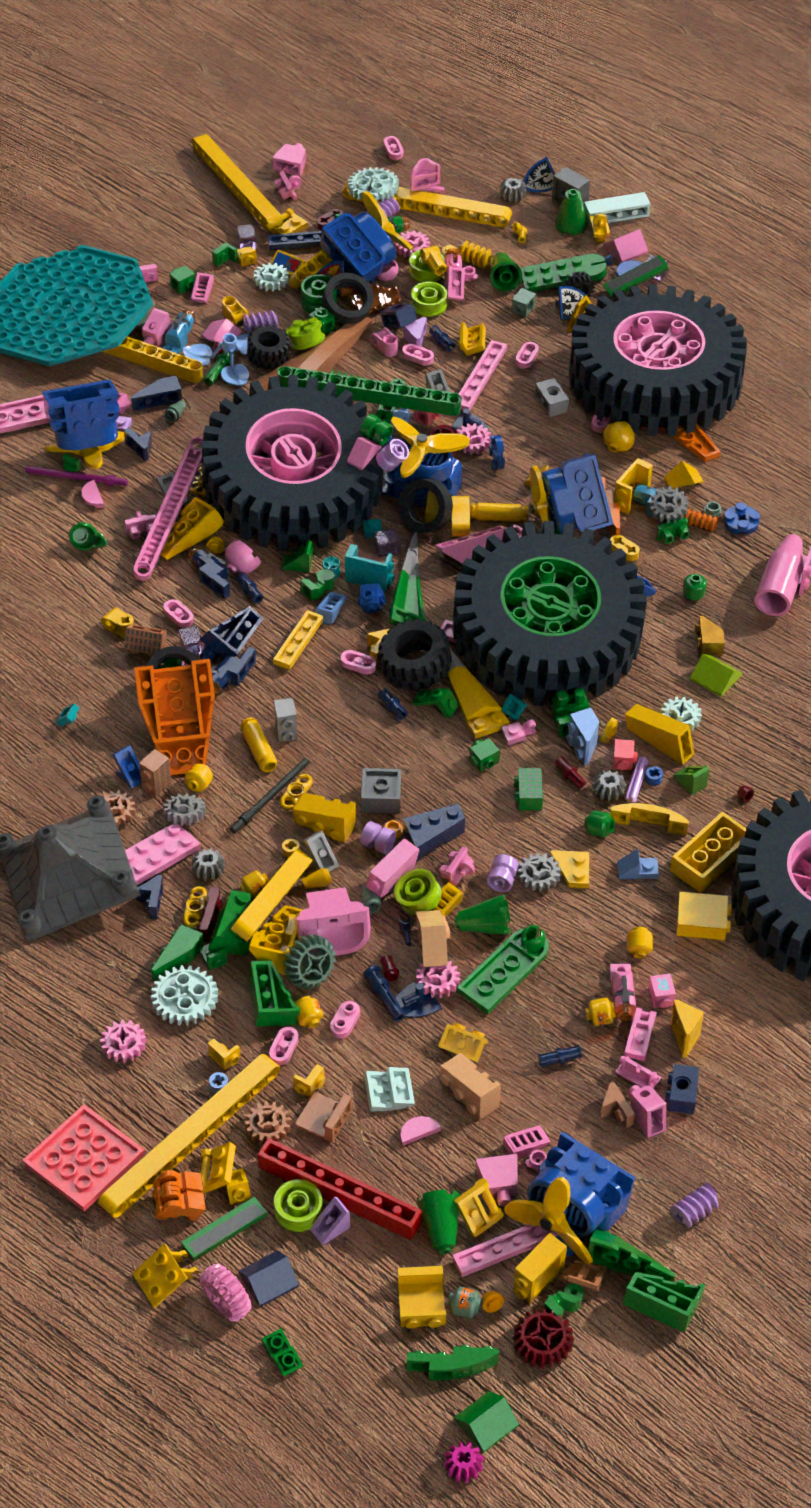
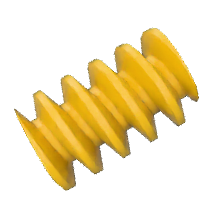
M467 240L457 251V255L461 256L462 261H467V263H472L475 266L478 265V267L485 270L489 269L493 260L491 249L486 251V248L482 247L480 250V245H476V247L474 243L469 245Z

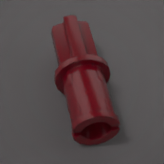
M564 757L556 760L555 767L563 773L565 779H569L579 789L586 785V781L577 773L576 767H572Z

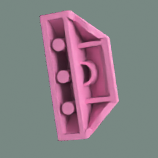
M499 525L437 544L435 547L454 560L463 563L466 558L472 559V551L478 544L483 548L486 547V540L489 536L495 534L502 541L503 532L506 527Z

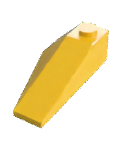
M286 905L273 916L269 923L266 922L263 925L262 930L256 931L253 934L249 950L258 961H272L278 973L286 975L284 969L287 967L283 963L287 960L284 954H289L290 950L288 947L294 946L293 940L296 941L298 935L296 918L300 916L302 909Z

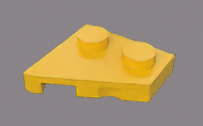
M551 850V857H554L555 862H559L561 875L564 876L567 886L570 888H589V852Z

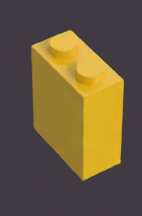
M680 892L676 936L725 940L726 932L730 933L731 920H727V916H731V904H728V896Z

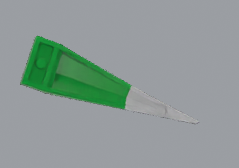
M415 531L412 534L389 609L388 623L392 625L403 624L407 620L415 621L416 619H421L422 622L426 620L419 578L417 532Z

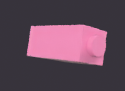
M403 839L370 871L366 887L380 898L393 891L399 878L414 869L420 849L406 839Z

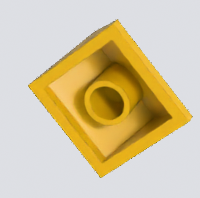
M677 999L673 1002L670 1025L683 1058L687 1057L700 1037L704 1012Z

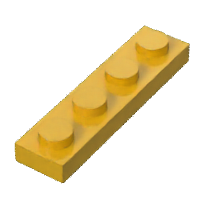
M307 610L273 658V664L290 670L322 624L323 616Z

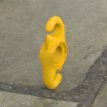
M301 774L298 776L299 779H307L308 781L305 783H301L299 779H296L295 782L289 784L280 799V806L283 809H293L302 795L307 793L312 786V777L310 775ZM294 789L301 790V793L292 794L291 791ZM292 801L294 805H286L285 802Z
M200 886L191 889V893L199 891L202 895L196 897L194 894H190V899L186 902L183 922L189 928L198 926L206 904L207 891ZM193 904L201 906L198 910L190 909V906ZM191 918H196L197 920L194 923L188 922Z

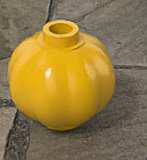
M617 421L607 425L604 429L603 441L609 451L614 453L617 451L624 452L631 449L634 444V431L628 423Z

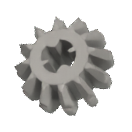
M511 177L504 179L500 185V197L505 201L509 200V202L514 201L516 203L517 200L522 201V198L526 195V185L522 182V179H517L516 177L514 179Z
M610 769L607 773L601 771L600 775L596 774L593 782L595 796H600L601 801L607 799L608 802L611 799L617 801L619 797L623 796L624 789L626 788L623 775H618L617 771L612 773Z
M202 848V852L196 851L195 857H192V871L198 879L203 877L205 881L207 878H211L214 881L215 876L220 877L221 872L225 869L224 857L220 855L219 850L213 851L212 848L209 850Z

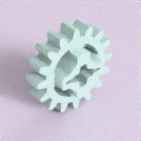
M268 263V265L262 264V268L257 267V270H254V282L256 286H259V289L265 288V291L271 289L274 292V289L280 290V287L285 288V284H288L289 272H287V268H283V265L277 266V263L271 265V263Z
M675 697V701L668 699V703H663V708H661V714L690 725L691 731H694V726L698 727L699 722H701V708H698V703L692 704V699L686 701L685 697L682 700Z

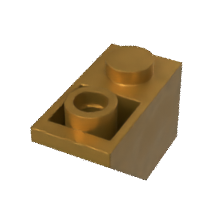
M699 616V623L695 624V634L699 635L697 637V648H700L701 656L702 654L723 655L725 645L723 629L706 617Z

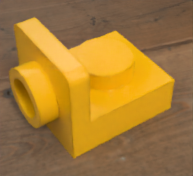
M251 247L237 249L241 267L257 263L255 249Z
M215 1039L208 1042V1055L224 1070L237 1064L241 1058L238 1045H235L228 1051L223 1043H219Z
M244 1169L233 1170L231 1183L225 1185L231 1205L251 1199Z

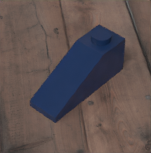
M177 376L161 378L130 396L132 411L177 403L182 400L181 387Z

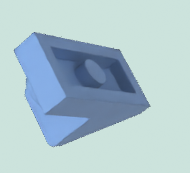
M638 849L617 861L619 879H654L659 876L657 858H639Z

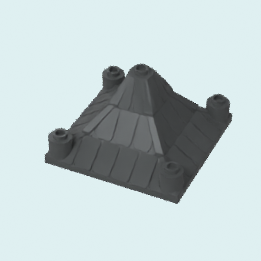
M100 795L91 797L87 802L88 811L78 814L57 824L44 826L37 832L27 835L22 839L14 840L12 835L8 833L0 835V855L19 914L18 923L23 929L28 942L141 896L111 807L104 797Z

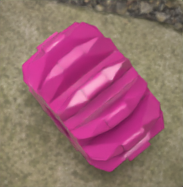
M460 1441L458 1448L451 1445L450 1452H446L444 1457L446 1460L444 1468L448 1470V1476L456 1475L455 1480L457 1483L461 1478H464L466 1483L469 1482V1477L476 1480L478 1477L477 1472H482L483 1470L481 1463H483L484 1458L482 1455H479L480 1449L478 1447L472 1449L471 1442L467 1446H463V1443Z

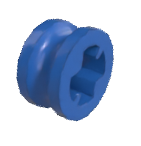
M652 766L646 770L645 780L649 785L656 786L662 782L663 771L661 768Z

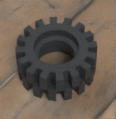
M579 271L577 274L574 272L572 277L569 275L567 277L568 280L565 279L563 286L576 288L582 285L579 290L585 293L587 297H591V293H594V283L585 272L581 273Z

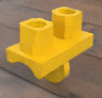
M597 214L595 217L589 216L596 242H606V237H610L607 217L604 214Z

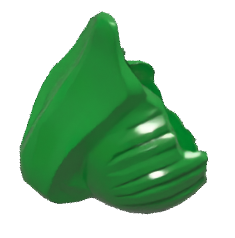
M79 522L73 525L69 531V541L79 550L85 551L94 547L103 548L107 545V540L103 537V534L98 532L89 523Z

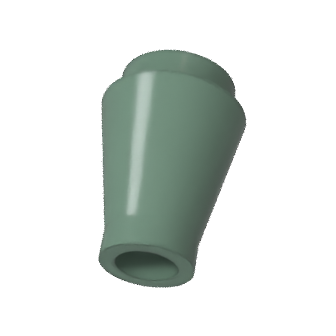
M180 400L168 406L164 412L165 419L169 422L178 421L186 409V403Z
M364 885L361 889L362 904L369 907V914L376 913L380 910L382 902L378 895Z

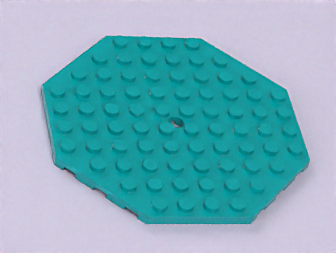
M81 245L77 246V249L73 251L63 250L54 253L55 256L45 258V256L32 259L33 262L23 265V262L16 264L0 281V353L50 367L118 347L153 306L152 298L137 259Z

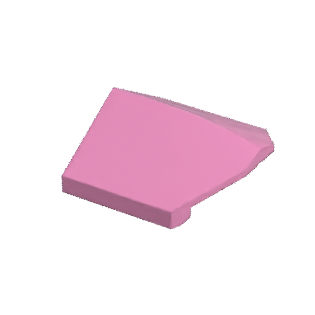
M428 158L420 159L410 172V190L415 191L440 184L441 166Z
M228 319L212 321L202 334V338L213 342H223L225 334L231 333L237 337L242 334V331Z

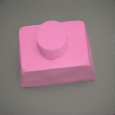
M296 143L294 146L285 144L273 156V170L284 171V173L297 176L302 175L306 163V149L300 143Z
M156 308L152 310L142 328L143 342L162 348L165 344V335L171 328L169 313Z
M638 1085L632 1086L628 1090V1094L631 1096V1109L635 1113V1120L646 1137L650 1138L666 1131L665 1101L649 1085L642 1088Z
M517 1154L476 1159L478 1179H487L489 1183L488 1188L493 1198H497L498 1206L505 1207L511 1201L510 1196L517 1195Z

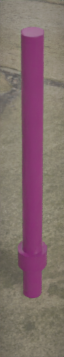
M26 466L25 468L26 473L83 481L95 480V482L105 483L107 486H128V479L115 478V476L111 475L98 476Z

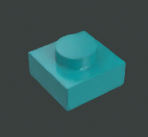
M381 519L363 520L365 538L383 535Z
M510 694L501 710L514 720H518L527 704L514 694Z
M74 703L63 708L55 722L60 726L67 723L71 724L77 718L76 713L79 707Z

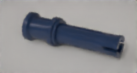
M377 965L369 967L364 971L363 977L370 982L372 991L380 996L394 1021L399 1022L403 1020L406 1013L390 991L389 982L381 975V969Z

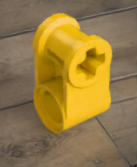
M226 296L222 299V314L235 326L243 321L244 314H247L249 317L246 308L235 297Z
M117 607L111 609L101 618V624L105 629L124 639L126 628L134 622L131 615Z

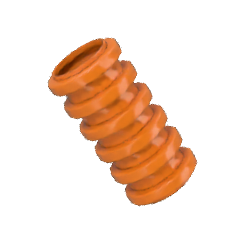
M688 509L687 514L684 515V518L688 519L690 526H699L700 529L705 528V530L710 529V532H713L717 526L718 519L716 516L713 518L712 515L707 516L706 513H696V510L691 511V509Z

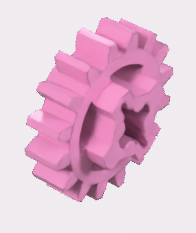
M415 230L412 232L407 231L406 234L401 233V236L413 246L414 249L411 251L395 242L396 251H399V255L404 254V257L411 256L417 250L430 247L429 238H426V234L421 235V232L415 233Z
M476 423L473 426L467 424V427L461 426V430H456L458 434L465 435L470 439V444L463 449V453L468 451L470 455L473 452L479 455V451L485 452L490 446L491 432H488V428L483 429V425L478 427Z
M451 961L448 962V965L423 967V964L419 965V969L416 970L415 983L424 984V995L431 993L433 998L435 994H438L439 998H442V994L450 996V991L456 992V987L460 982V972H457V966L452 967Z
M121 1020V1024H117L114 1021L113 1027L106 1026L107 1032L101 1033L102 1039H100L102 1052L103 1054L107 1053L108 1059L114 1057V1062L122 1059L123 1063H126L127 1058L134 1061V1055L140 1057V1050L145 1051L146 1036L144 1029H140L139 1024L133 1026L132 1020L128 1024H125L124 1020Z

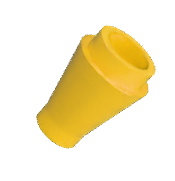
M320 868L307 877L302 878L305 890L326 887L328 884L333 883L328 868Z

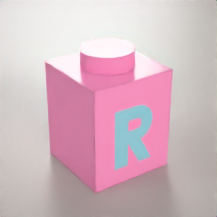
M670 974L650 976L649 992L654 1008L673 1006L676 993Z

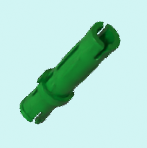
M223 351L222 354L218 355L216 363L203 379L206 385L210 381L208 386H212L222 369L229 365L230 354Z

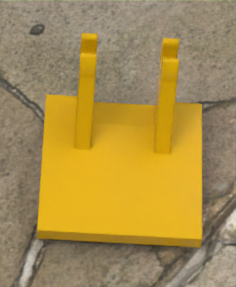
M163 1244L132 1272L154 1308L186 1280L193 1279L192 1274H199L196 1267L185 1269L180 1268L177 1262L183 1261L181 1257H188L185 1250L180 1252L170 1251L168 1246Z

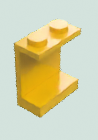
M637 458L616 481L614 503H620L621 512L630 513L632 491L636 489L638 484L651 486L652 464Z
M443 1266L398 1268L401 1327L414 1329L419 1326L436 1328L446 1325Z

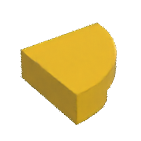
M613 717L609 720L601 735V742L608 743L617 733L618 720Z

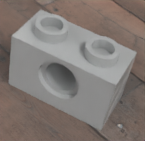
M555 378L536 383L535 397L549 417L568 412L569 397L567 394L565 395L561 385L557 383Z
M293 698L274 700L275 728L278 742L297 740V720Z

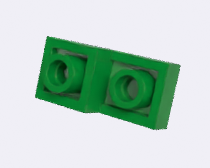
M282 1328L261 1338L264 1348L282 1377L304 1366L296 1350L290 1345Z

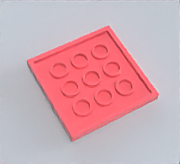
M83 1104L22 1161L24 1166L85 1212L109 1187L145 1155V1149Z

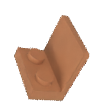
M314 1092L297 1119L295 1126L333 1143L352 1111V1096L344 1093L341 1100L335 1101Z

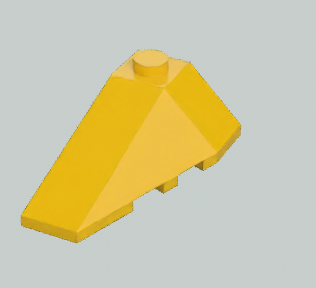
M195 497L180 513L182 517L173 525L174 529L168 536L160 556L168 560L219 530L225 521L216 508Z

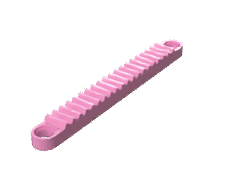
M194 437L189 442L136 560L133 574L138 580L145 581L150 578L188 491L192 486L195 475L202 463V449H195L193 445H202L203 438ZM145 568L148 572L141 574L138 572V569Z

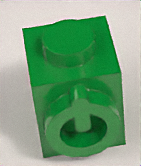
M188 267L175 268L169 273L170 286L179 294L194 287L196 275Z
M315 308V311L309 314V319L316 317L321 321L322 326L320 329L325 335L335 329V316L329 313L326 308Z
M489 738L484 741L478 740L474 742L468 750L470 752L469 761L471 765L480 772L490 769L499 763L500 750Z

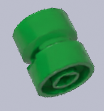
M369 414L360 428V434L369 439L372 438L374 442L381 446L387 443L393 432V425L386 421L381 422V419L374 414Z

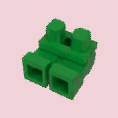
M583 688L575 689L574 694L568 695L564 691L557 692L556 697H552V716L555 720L559 737L567 736L569 733L568 723L570 721V714L590 708Z

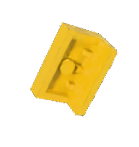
M464 322L461 323L459 330L460 341H458V344L466 356L485 350L486 328L483 323L467 328Z

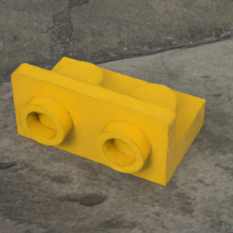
M458 1023L453 1025L447 1024L438 1047L456 1055L462 1053L469 1060L478 1063L484 1045L488 1043V1040L484 1038L485 1034L473 1030L472 1033L465 1030V1026Z

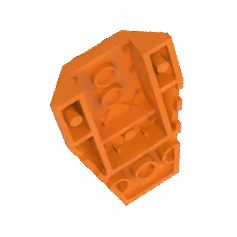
M210 659L191 661V665L162 669H153V665L134 667L140 710L156 750L169 758L171 776L185 775L194 764L206 765L215 698Z

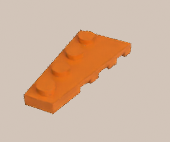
M697 423L694 433L689 432V434H686L684 428L678 425L676 436H671L704 462L720 457L721 451ZM658 427L666 433L665 427Z

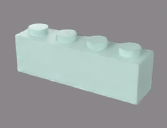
M645 192L586 201L584 202V211L587 223L591 226L589 216L595 217L597 214H604L607 217V223L649 217L651 204Z

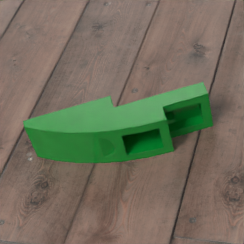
M460 1345L453 1346V1355L445 1352H437L435 1354L424 1353L423 1351L407 1352L406 1371L429 1372V1381L464 1378L478 1374L498 1364L499 1349L491 1346L478 1348Z

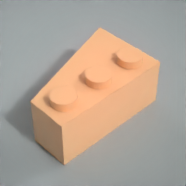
M440 910L416 912L417 935L419 945H422L423 967L448 965L447 939L450 938V929L445 916H442Z
M459 1053L441 1065L440 1080L445 1086L451 1088L456 1099L461 1100L466 1105L471 1115H475L481 1120L499 1108L501 1084L498 1081L491 1082L488 1079L489 1074L485 1071L483 1073L477 1071V1065L462 1053Z

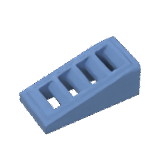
M330 591L316 608V613L323 616L322 623L331 625L335 621L347 600L346 595Z

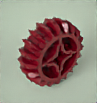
M545 1307L542 1313H539L535 1308L533 1315L526 1312L525 1318L520 1317L518 1324L514 1326L515 1332L512 1336L514 1341L513 1347L517 1349L518 1357L524 1356V1363L531 1361L532 1367L536 1363L540 1364L541 1369L544 1368V1364H548L552 1368L553 1362L560 1365L562 1359L566 1360L568 1358V1353H571L572 1344L574 1343L573 1329L569 1327L568 1320L563 1321V1316L560 1317L561 1314L555 1316L553 1311L546 1313ZM536 1327V1331L530 1333V1335L525 1336L528 1331ZM557 1341H561V1343L556 1348L550 1350L551 1345L556 1344Z

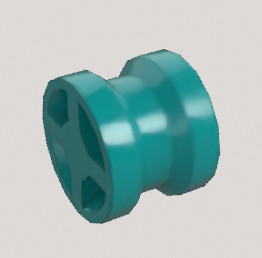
M327 557L323 560V569L333 571L334 579L338 578L341 574L340 560L336 557Z

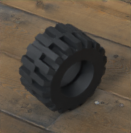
M266 325V327L259 326L258 329H253V332L249 333L247 342L248 360L253 365H257L258 368L262 367L266 370L267 368L272 370L275 367H280L288 360L289 336H287L286 332H282V329H277L276 326L269 327V325Z

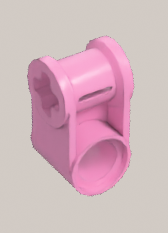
M384 327L381 331L370 334L371 343L384 353L385 356L393 357L398 354V338L388 328Z

